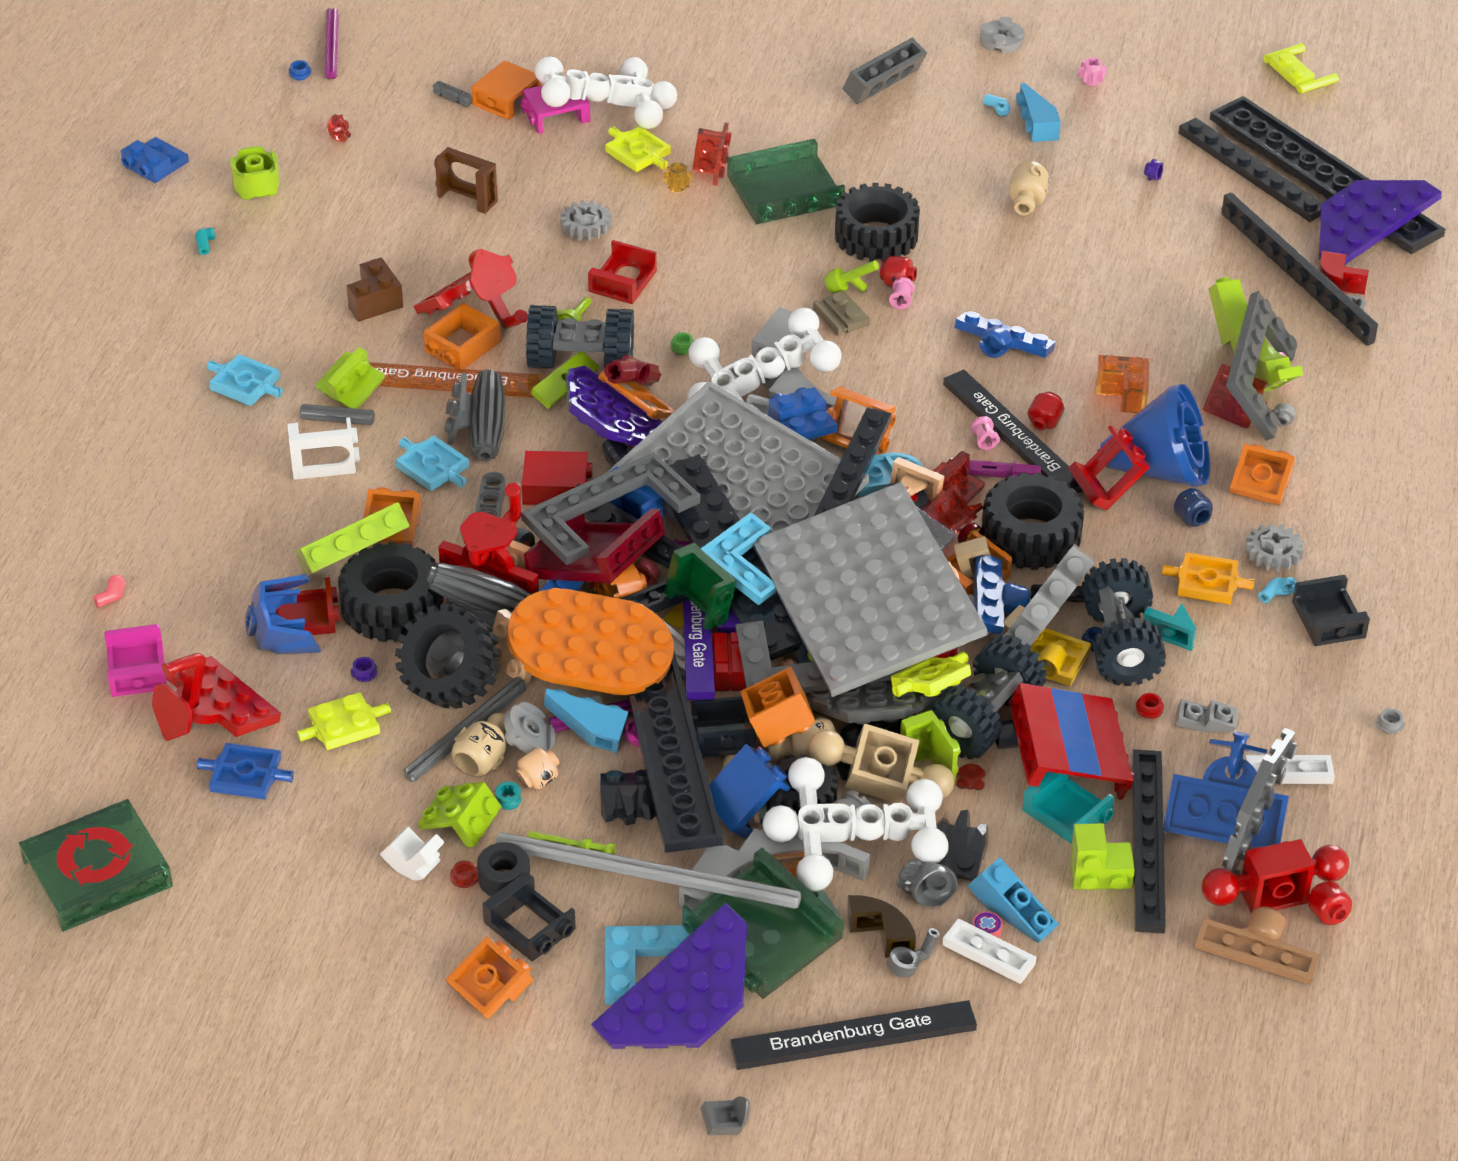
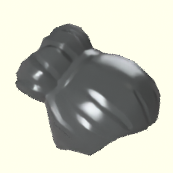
M917 858L909 860L902 867L896 882L897 886L905 893L912 895L918 904L931 907H941L956 893L958 888L957 877L951 869L941 864L923 863Z

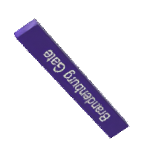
M690 600L683 602L687 700L715 699L712 630H706L703 627L706 614Z

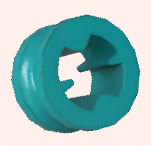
M506 781L496 787L495 795L501 805V809L512 810L521 804V789L517 783Z

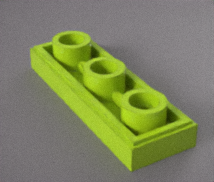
M580 351L533 387L531 394L547 409H550L567 396L566 375L569 369L586 366L596 373L600 366L585 352Z

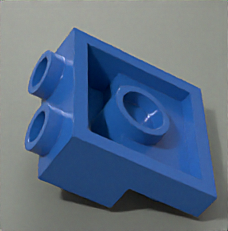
M157 137L150 139L146 143L136 140L120 150L123 166L153 183H157L189 162L187 153Z
M800 387L794 393L787 395L777 393L769 399L768 416L808 440L837 432V423L826 410V400L815 387L808 389Z

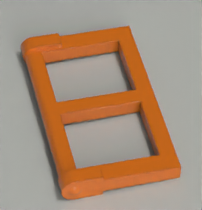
M604 371L600 372L599 380L609 384L646 412L647 416L651 419L668 418L675 412V410L640 384L625 382L635 390L629 391L619 383L609 382ZM642 400L650 401L656 407H650Z

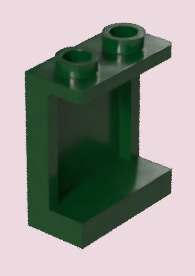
M695 543L673 551L664 593L670 599L684 594L706 614L703 627L709 630L727 622L736 579Z

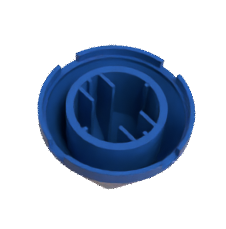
M1185 384L1170 386L1119 428L1126 429L1133 436V444L1139 447L1146 455L1144 459L1150 468L1142 476L1190 487H1198L1208 483L1210 478L1208 441L1203 442L1200 429L1201 426H1204L1195 398ZM1110 435L1106 440H1104L1101 443L1100 449L1113 437V435ZM1122 450L1106 467L1128 472L1133 463L1124 450Z

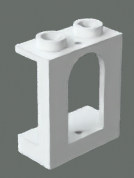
M346 418L347 429L299 434L298 423L287 424L294 480L356 473L355 463L360 462L359 448L353 447V443H358L357 428H351L350 418ZM342 446L349 451V457L343 462L303 466L301 449Z

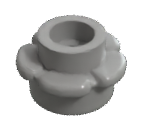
M1277 404L1275 409L1271 411L1276 414L1279 426H1288L1296 419L1295 409L1288 404Z
M1392 708L1383 710L1376 722L1377 727L1386 734H1395L1398 730H1403L1405 725L1401 712Z

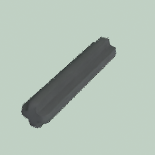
M302 404L299 411L300 418L307 420L347 423L346 418H350L352 424L373 425L375 420L374 411L367 409Z

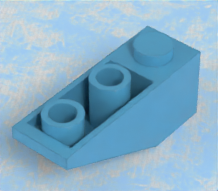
M1020 83V92L1016 93L1017 106H1021V119H1025V132L1029 133L1031 141L1059 140L1061 121L1056 107L1026 83Z
M546 689L544 706L589 745L617 753L625 729L628 711H624L616 705L607 706L596 703L588 697L579 698L572 696L561 689Z
M1001 857L967 885L988 910L997 914L1037 943L1059 925Z

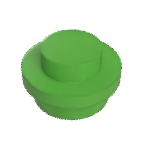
M684 332L675 334L670 343L671 350L679 355L688 354L689 347L694 341L693 337Z

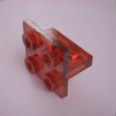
M724 122L722 132L699 128L692 171L713 174L712 185L717 186L719 178H724L725 167L728 161V149L732 132H728L729 123Z
M1221 364L1203 410L1248 429L1252 421L1226 386L1231 366ZM1254 376L1252 386L1257 393L1263 396L1267 382Z
M962 450L954 458H950L947 463L942 462L933 470V472L944 476L939 506L955 514L959 513L985 487L984 481L969 474L970 454Z
M952 484L918 511L937 541L943 536L951 538L960 533V527L974 521L977 518L976 514L983 509L981 503L968 506L957 485Z

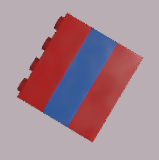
M1019 683L1009 704L1027 784L1038 787L1047 771L1114 782V790L1117 793V797L1119 800H1122L1128 789L1132 788L1134 775L1130 770L1129 755L1125 750L1123 732L1120 730L1118 712L1115 710L1113 699Z

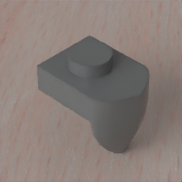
M739 1096L734 1100L704 1102L700 1109L708 1135L739 1134L749 1118V1100Z

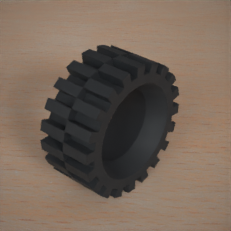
M865 183L860 184V189L858 190L855 187L850 188L849 194L844 192L841 195V199L837 200L835 216L836 243H839L841 250L846 249V254L849 256L857 254V259L862 261L864 257L869 258V262L876 261V259H881L883 262L890 256H901V253L905 256L908 255L910 249H914L916 242H918L920 207L918 206L917 199H912V194L908 191L903 193V188L897 186L895 189H892V184L885 183L884 187L879 186V183H872V186L867 187ZM869 222H882V223H886V224H889V225H888V226H869V225H865V223H869Z
M441 604L440 609L434 605L427 608L428 615L421 611L415 615L418 620L415 624L408 621L405 625V628L409 630L406 636L400 634L398 641L403 646L402 649H395V656L401 659V662L395 663L396 670L403 673L399 678L402 683L408 686L407 689L419 697L442 708L449 709V706L455 709L463 708L462 702L468 705L475 703L474 695L477 694L483 697L487 693L483 687L487 683L493 686L496 681L491 675L493 671L499 672L501 665L495 662V658H500L502 655L501 650L494 645L500 642L498 637L491 633L494 630L490 625L456 605L452 607L448 604ZM450 631H458L463 637L465 644V653L460 666L455 672L445 678L432 679L426 666V658L431 645L440 635Z

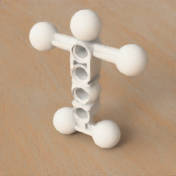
M552 56L543 57L535 66V76L544 84L541 89V97L551 107H561L567 103L568 99L585 100L588 98L595 102H601L606 99L607 103L636 107L634 111L636 123L644 129H654L660 125L663 119V110H668L677 101V91L671 83L660 81L653 85L650 80L646 79L648 76L647 65L642 59L637 57H630L623 61L620 66V75H608V77L601 73H592L588 76L587 72L576 69L568 70L566 76H563L562 63Z
M798 308L793 311L788 319V328L792 335L784 336L779 342H775V348L766 347L761 349L755 358L753 355H750L749 358H742L722 368L718 362L720 356L718 344L711 338L706 337L697 338L691 343L688 350V356L692 364L697 368L706 369L712 378L713 384L742 401L741 397L755 390L761 383H766L764 378H776L783 373L785 368L789 371L791 368L801 366L806 359L805 352L811 350V364L821 372H829L837 368L840 364L842 353L834 342L823 340L817 331L819 328V318L809 308ZM698 382L690 387L687 393V400L707 382ZM749 404V405H751L752 407H754V408H756L757 410H759L756 406H754V405H752V404Z
M809 757L797 759L792 763L788 771V779L792 788L799 792L800 810L798 816L790 807L781 805L772 807L763 818V829L766 836L771 840L786 842L790 841L796 834L803 840L804 858L797 865L796 876L799 884L810 891L824 890L833 879V868L830 861L822 855L821 842H843L847 839L854 841L855 835L867 841L878 839L882 835L883 840L889 838L900 841L907 838L910 830H919L911 843L915 858L923 863H938L948 852V840L945 834L936 827L935 811L942 804L943 795L939 785L934 781L928 779L916 780L906 792L908 805L904 803H893L890 806L883 804V810L877 805L872 804L861 805L856 810L855 805H850L849 807L845 804H817L816 790L824 782L825 774L821 763Z

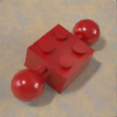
M1301 839L1284 841L1275 845L1247 850L1242 874L1235 875L1224 868H1216L1209 871L1202 880L1201 889L1205 899L1216 906L1231 904L1237 898L1239 892H1241L1251 914L1258 907H1270L1275 910H1281L1307 904L1313 876L1316 875L1323 881H1339L1347 874L1350 861L1347 853L1337 845L1328 844L1321 846L1311 858Z

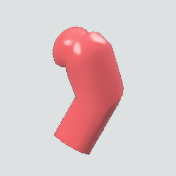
M121 575L111 576L108 579L106 591L93 595L94 602L98 608L121 599L126 585Z

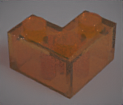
M1099 355L1096 374V394L1121 396L1120 412L1138 413L1146 407L1149 392V358Z

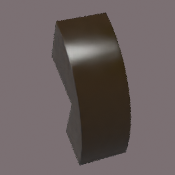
M848 895L847 916L850 933L880 930L885 958H889L891 951L896 947H905L915 951V931L908 918L899 909L877 898Z

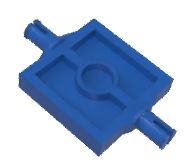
M225 743L222 753L215 760L199 757L197 761L198 770L213 771L209 783L210 792L266 800L269 789L274 781L292 783L294 778L293 770L278 769L281 761V750Z

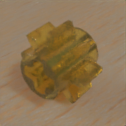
M680 162L672 163L669 167H666V172L663 173V183H668V188L674 192L684 191L686 188H689V182H692V171H688V166Z

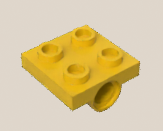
M1045 628L1033 642L1030 650L1033 653L1037 651L1040 655L1037 659L1039 661L1043 660L1045 666L1042 669L1047 670L1045 678L1071 686L1091 651L1092 643Z

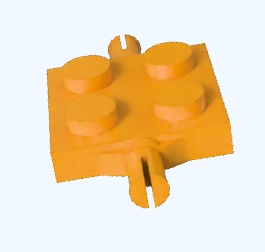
M1185 552L1184 561L1180 567L1164 564L1162 576L1178 578L1177 596L1231 605L1233 593L1237 588L1253 591L1255 579L1239 577L1237 571L1239 561L1189 552Z

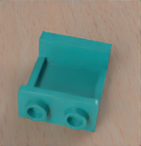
M1047 772L1038 787L1030 786L1024 791L1022 811L1072 844L1074 824H1107L1114 815L1113 806L1115 798L1109 794L1101 800L1069 779V775Z

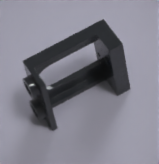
M527 871L482 903L484 923L532 962L539 956L547 954L555 944L563 938H568L576 929L575 909L570 908L563 913L535 891L534 877ZM524 905L549 924L530 939L505 921L507 917Z

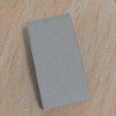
M1181 699L1177 706L1175 726L1203 732H1234L1238 708L1211 700L1207 707Z

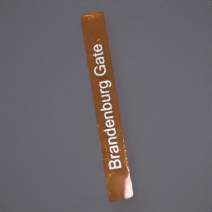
M369 362L372 367L384 373L385 379L379 385L384 387L452 391L454 382H459L461 374L466 373V392L472 393L477 374L480 371H484ZM499 372V375L502 377L505 395L534 397L531 391L533 387L540 383L539 374Z

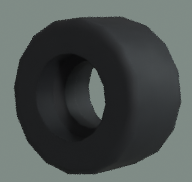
M499 842L488 846L482 850L477 859L478 883L481 890L489 896L496 894L527 871L530 874V859L527 852L519 845L510 842ZM509 869L506 872H499L498 870Z

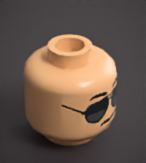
M535 748L518 761L519 769L516 770V773L528 789L532 787L535 790H540L558 777L559 773L556 766L560 762L551 750L546 752L542 748Z

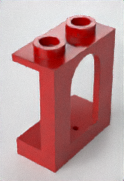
M612 240L611 256L601 269L592 267L588 272V292L633 305L657 272V252ZM627 266L635 267L640 271L636 279L615 273L620 268Z
M1111 425L1108 429L1113 437L1085 465L1074 461L1068 467V470L1090 502L1105 510H1108L1150 468L1144 459L1146 457L1145 453L1133 444V436L1126 429H1118ZM1124 450L1133 466L1106 492L1096 476L1119 452Z

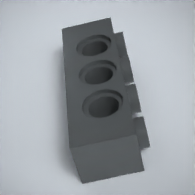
M912 37L852 70L842 89L856 104H859L919 70L927 52Z

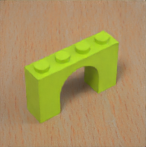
M399 502L305 545L295 550L294 553L304 573L308 575L410 527Z

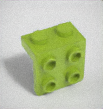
M932 710L901 720L900 735L919 740L914 763L930 758L933 764L946 766L952 772L956 783L960 747L957 740L952 739L948 734L944 722L938 719Z
M485 782L465 783L455 786L447 785L437 791L435 799L423 811L417 825L421 830L452 826L466 847H475L501 809V805Z

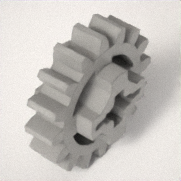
M581 200L580 204L572 202V207L565 206V211H561L560 227L563 228L564 234H570V238L577 236L578 240H582L583 237L591 240L594 236L599 239L600 233L607 234V229H611L612 214L609 212L608 207L602 208V203L594 204L593 200L585 203L584 200Z
M1269 523L1268 528L1261 524L1258 530L1252 529L1251 534L1247 535L1245 553L1249 554V561L1257 560L1256 566L1265 565L1267 571L1271 567L1275 568L1277 572H1280L1281 567L1290 570L1291 564L1297 566L1299 560H1302L1304 541L1300 540V534L1293 535V528L1283 529V524L1274 527L1272 523Z

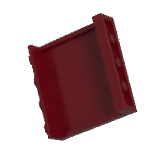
M660 509L648 510L635 523L585 521L583 513L565 523L589 546L588 556L566 565L542 540H539L523 554L524 563L527 570L538 574V578L542 580L612 583L665 534Z

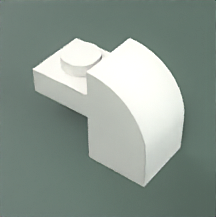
M407 827L379 855L395 871L411 880L418 881L424 879L441 861L439 858L440 853L437 850L445 842L436 834L424 843Z

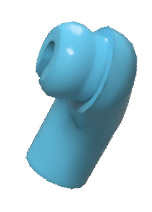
M990 94L985 95L984 105L994 107L999 116L1009 114L1010 105L1007 99Z
M1292 577L1274 578L1261 590L1258 598L1263 603H1269L1274 596L1290 595L1294 592L1297 581Z

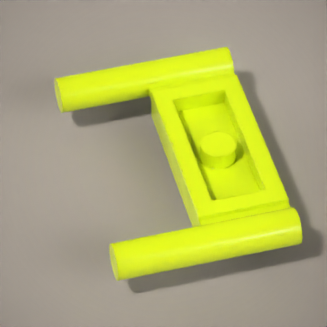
M1303 43L1263 56L1264 62L1266 64L1269 63L1271 67L1297 89L1299 94L1339 81L1337 73L1314 80L1315 74L1294 56L1305 51Z

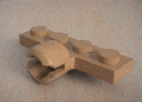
M1270 907L1254 909L1247 927L1244 929L1204 918L1195 941L1196 949L1308 985L1312 983L1320 960V954L1281 941L1286 927V919L1282 913Z

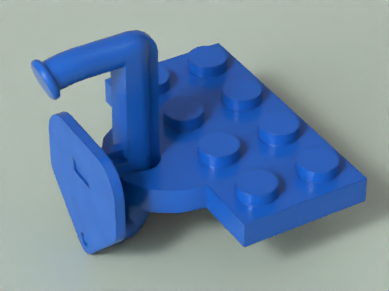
M1233 732V742L1210 739V745L1231 749L1230 756L1215 760L1206 769L1203 779L1173 774L1164 831L1228 844L1230 836L1236 833L1234 829L1239 810L1257 773L1256 769L1247 760L1243 759L1244 752L1267 755V749L1247 745L1246 741L1250 736L1244 732ZM1227 765H1228V774H1229L1230 778H1229V777L1226 775V773H1225V769H1226V766H1227ZM1273 793L1275 798L1269 810L1264 809L1262 828L1258 836L1252 835L1253 839L1250 845H1252L1253 849L1281 842L1289 796Z

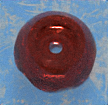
M334 114L327 123V129L331 138L338 142L348 141L347 139L351 136V133L348 131V121L343 119V114Z

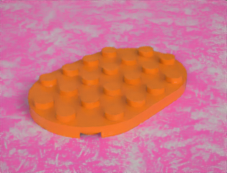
M552 588L526 597L513 610L507 629V642L512 656H516L524 665V670L531 675L550 683L609 694H636L645 691L646 687L654 683L658 684L669 671L674 654L673 639L667 625L657 614L644 605L624 599L569 589Z

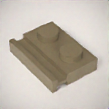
M845 291L824 297L821 302L816 300L813 303V309L837 336H840L841 332L846 331L849 333L869 325V317Z

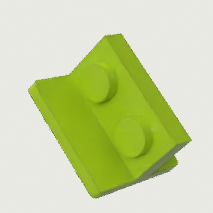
M358 347L352 354L348 351L344 352L316 383V388L346 408L358 409L382 383L385 375L370 365L367 351Z

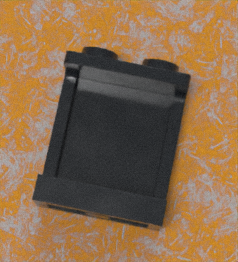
M1346 575L1295 583L1292 603L1314 646L1363 639L1367 636L1370 618L1366 611L1358 612L1346 590L1348 582Z
M742 696L691 701V716L702 758L736 755L745 744L756 749L755 730L750 723Z

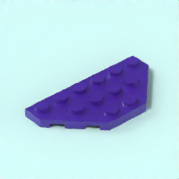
M1426 180L1354 181L1321 204L1319 259L1321 260L1322 251L1346 254V265L1442 198V192Z
M580 366L569 369L566 375L569 412L577 417L579 422L595 430L598 436L637 446L663 422L660 419L648 417L646 412L617 390L599 380V375L588 367Z
M725 903L591 1024L592 1028L612 1049H625V1046H643V1049L668 1048V1046L699 1048L744 1007L746 938L748 930L746 922Z

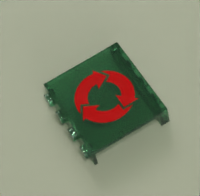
M129 799L112 804L19 842L24 865L30 864L55 908L58 925L62 932L173 887L170 867Z

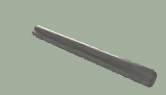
M519 677L514 678L403 770L405 778L415 782L452 751L453 745L456 742L454 738L459 735L464 727L468 728L474 722L487 721L489 716L499 713L526 690V682Z

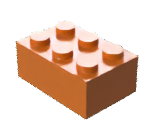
M791 666L741 691L749 720L764 748L769 745L776 746L782 743L787 736L795 732L802 733L808 730L811 724L815 723L806 694Z

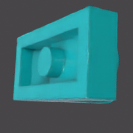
M1180 604L1173 616L1147 607L1143 615V622L1148 620L1151 626L1155 624L1158 627V631L1162 634L1163 641L1189 651L1193 650L1197 628L1183 604Z

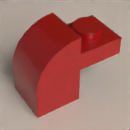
M1322 251L1319 271L1342 292L1365 295L1369 270L1346 267V254Z

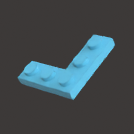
M749 513L701 549L736 579L735 587L760 605L776 593V586L770 578L741 555L751 549L760 537L769 534L771 527L753 513Z
M695 925L605 926V1005L614 1004L636 984L635 957L667 956L695 931Z

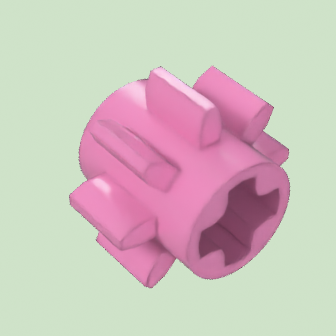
M1087 58L1085 62H1081L1078 77H1083V82L1086 85H1098L1100 81H1104L1107 66H1102V61L1098 58Z

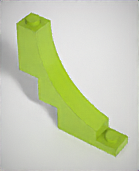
M1223 277L1215 280L1216 284L1208 288L1221 343L1222 345L1231 344L1235 354L1247 309V302L1240 279L1231 280L1230 277ZM1265 338L1252 384L1257 393L1278 389L1303 376L1302 366L1292 367L1289 357L1277 352Z

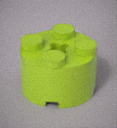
M246 147L239 150L235 158L231 157L230 166L233 188L240 194L242 199L249 200L253 197L274 196L277 194L280 176L277 155L272 150L269 153L264 151V147Z

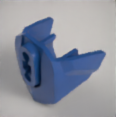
M306 574L262 581L254 589L251 605H248L245 615L247 636H255L259 650H269L276 654L321 652V647L315 642L312 634L309 631H304V618L287 620L276 614V609L281 605L297 603V594H300V589L292 588L310 582L309 576Z

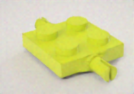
M615 126L609 129L608 134L615 139L605 144L606 153L635 172L651 164H655L661 170L667 168L668 162L662 158L671 154L670 145L640 126L626 132L620 131Z
M960 652L948 658L931 657L892 675L893 694L896 697H900L907 692H919L925 696H936L946 687L960 684L962 679L971 675L970 665L965 664L969 660L968 655L965 652Z
M361 692L308 708V715L312 726L297 730V736L300 742L316 737L323 742L326 750H330L380 734V727L376 718L391 714V709L388 702L375 707L370 706L366 703Z

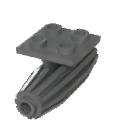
M492 369L480 371L477 374L472 393L469 394L466 392L467 374L462 373L459 382H454L453 399H448L446 414H449V418L447 417L444 432L448 433V444L453 445L458 429L469 428L472 454L481 461H490L498 455L504 434L506 398L502 377L499 375V372H495Z
M439 562L435 567L430 566L425 579L426 582H429V589L447 598L446 604L452 607L456 605L484 620L492 629L497 611L506 609L512 613L523 599L532 595L511 582L483 572Z

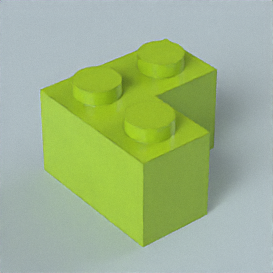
M1104 823L1074 824L1070 855L1073 890L1132 888L1134 863L1130 842L1107 843Z

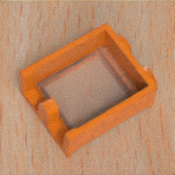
M843 386L831 390L830 395L837 397L835 406L829 408L827 412L836 421L837 432L819 438L847 448L866 408L870 407L892 413L891 423L875 455L884 454L890 444V439L888 438L890 429L893 428L896 421V415L894 414L896 406L848 390Z

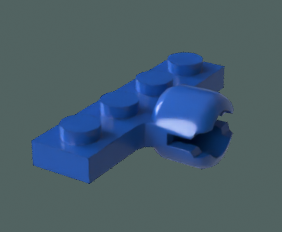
M971 311L959 316L954 327L983 338L979 342L980 349L990 358H999L1011 348L1020 349L1045 358L1054 351L1056 341L1048 339L1046 335L1031 334L1025 332L1026 330L1022 327H1010L1004 325L1000 320L986 319L980 317V314Z
M990 555L974 557V607L985 624L987 632L1001 635L1004 629V614L1010 615L1019 605L1026 607L1030 602V590L1025 586L1003 582L1001 559Z

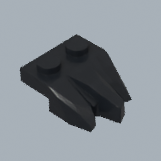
M644 769L630 773H623L618 770L600 773L601 816L605 822L620 818L627 826L635 824L637 817H642L645 820H652L656 817Z
M961 810L954 825L950 824L948 819L944 817L936 823L937 829L945 834L949 845L945 857L936 864L945 865L959 879L973 881L979 876L982 860L985 857L988 845V825L979 824L977 827H970V812L968 810Z

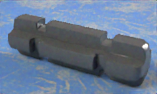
M437 81L433 84V92L465 107H469L472 104V94L449 84L446 86V83L442 81Z

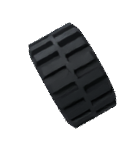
M800 754L799 757L790 755L786 760L781 758L777 761L776 766L787 775L785 780L790 786L791 784L788 779L789 768L797 759L806 757V754ZM821 764L825 777L821 787L816 790L817 804H832L837 800L838 777L835 775V770L832 766L827 767L825 764ZM792 786L788 792L781 788L778 789L765 803L767 812L772 807L782 805L790 807L798 815L800 810L799 792L792 788Z

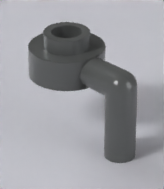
M930 928L921 948L916 951L905 947L894 948L887 960V966L890 971L899 977L913 976L919 962L931 956L940 935L939 931Z

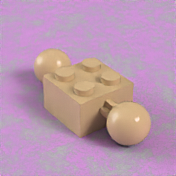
M864 724L855 748L845 745L842 737L831 730L817 732L809 742L808 750L810 757L819 763L825 764L827 767L833 766L839 761L851 764L845 788L893 803H901L908 784L914 783L916 780L928 779L934 781L939 785L943 799L951 794L955 784L952 772L944 765L931 764L924 769L913 766L919 740L868 724Z

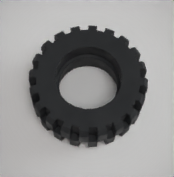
M1020 473L1017 477H1014V475L1007 477L1004 482L1002 480L999 481L988 491L983 504L981 528L984 530V536L990 542L1011 556L1012 564H1015L1017 568L1031 567L1030 570H1038L1039 567H1045V569L1052 568L1055 563L1059 564L1073 544H1076L1078 547L1080 546L1084 505L1077 492L1073 488L1069 489L1070 486L1066 482H1059L1056 477L1050 475L1048 477L1042 476L1041 473H1035L1034 475ZM1020 519H1038L1045 523H1027Z
M388 542L387 545H381V543L374 544L370 549L366 547L360 550L358 555L354 554L349 558L348 563L344 564L338 577L341 613L345 622L358 634L363 633L365 638L371 640L377 638L380 642H387V640L398 642L400 634L406 636L409 632L405 628L408 621L415 624L418 621L415 617L417 613L421 611L428 615V607L434 605L440 609L444 601V596L429 589V582L425 581L430 566L435 567L437 564L435 559L429 553L426 554L423 549L419 547L412 548V545L407 543L398 545L396 542ZM392 588L406 590L395 595L376 594L379 591Z

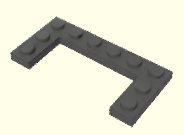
M1257 291L1250 294L1226 386L1265 441L1275 438L1278 418L1267 407L1263 396L1257 393L1252 386L1264 337L1266 336L1277 352H1283L1289 357L1290 361L1294 360L1297 342L1285 329L1282 319L1275 315L1270 302L1264 299L1261 293Z
M652 452L521 512V520L568 565L588 556L589 546L565 523L566 521L647 484L678 513L699 504L700 494L655 452Z
M763 621L736 624V634L746 688L791 666L805 693L828 690L814 662L771 667ZM901 669L899 671H896L894 673H891L869 683L889 681L891 680L892 675L904 669Z

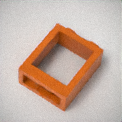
M462 303L423 331L424 351L445 362L447 365L462 371L501 342L500 322ZM460 328L474 335L461 346L446 340V338Z

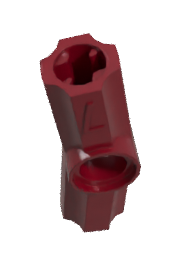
M629 355L623 356L621 360H613L612 363L606 364L604 371L608 381L614 384L635 382L640 385L646 384L651 386L653 383L659 382L661 377L658 365Z

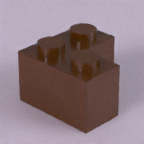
M383 258L372 259L359 264L361 280L346 285L348 306L357 321L359 322L403 308L402 284Z

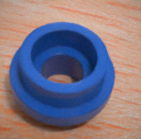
M294 61L288 70L289 76L295 80H305L311 75V68L306 61Z

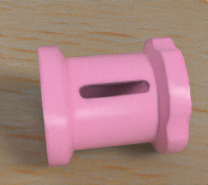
M901 277L893 282L892 289L894 292L891 293L889 302L894 308L903 310L911 304L910 295L914 292V284L910 279Z
M986 416L975 419L971 424V430L977 436L978 447L983 450H991L996 447L1000 438L993 430L994 424L992 419Z

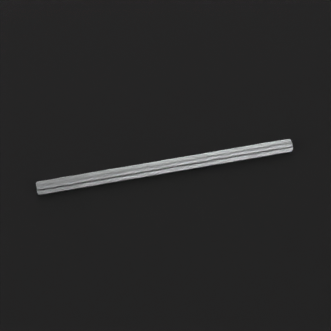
M504 832L499 833L495 843L510 842L519 845L529 856L794 909L798 908L801 901V894L796 890Z

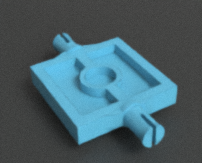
M240 354L232 361L223 365L213 360H210L207 364V370L217 373L209 381L210 390L249 406H252L264 394H270L277 398L282 396L283 389L274 385L281 378L280 370Z
M433 435L429 439L414 444L406 437L399 441V446L407 452L395 460L396 468L430 492L447 481H451L459 488L466 484V479L460 476L459 473L469 467V459Z

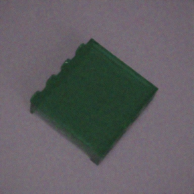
M815 138L727 157V177L756 225L834 208L837 205V200L841 199V195L845 192V185L837 186L818 157V143Z
M762 847L754 853L753 865L735 877V879L799 891L801 901L798 908L794 909L714 893L694 909H691L686 904L682 906V925L689 934H692L725 903L729 905L746 922L748 927L744 985L750 992H756L764 999L843 938L844 921Z

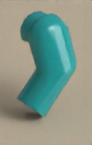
M202 227L195 234L200 255L210 253L208 240L215 239V232L212 227L206 229Z

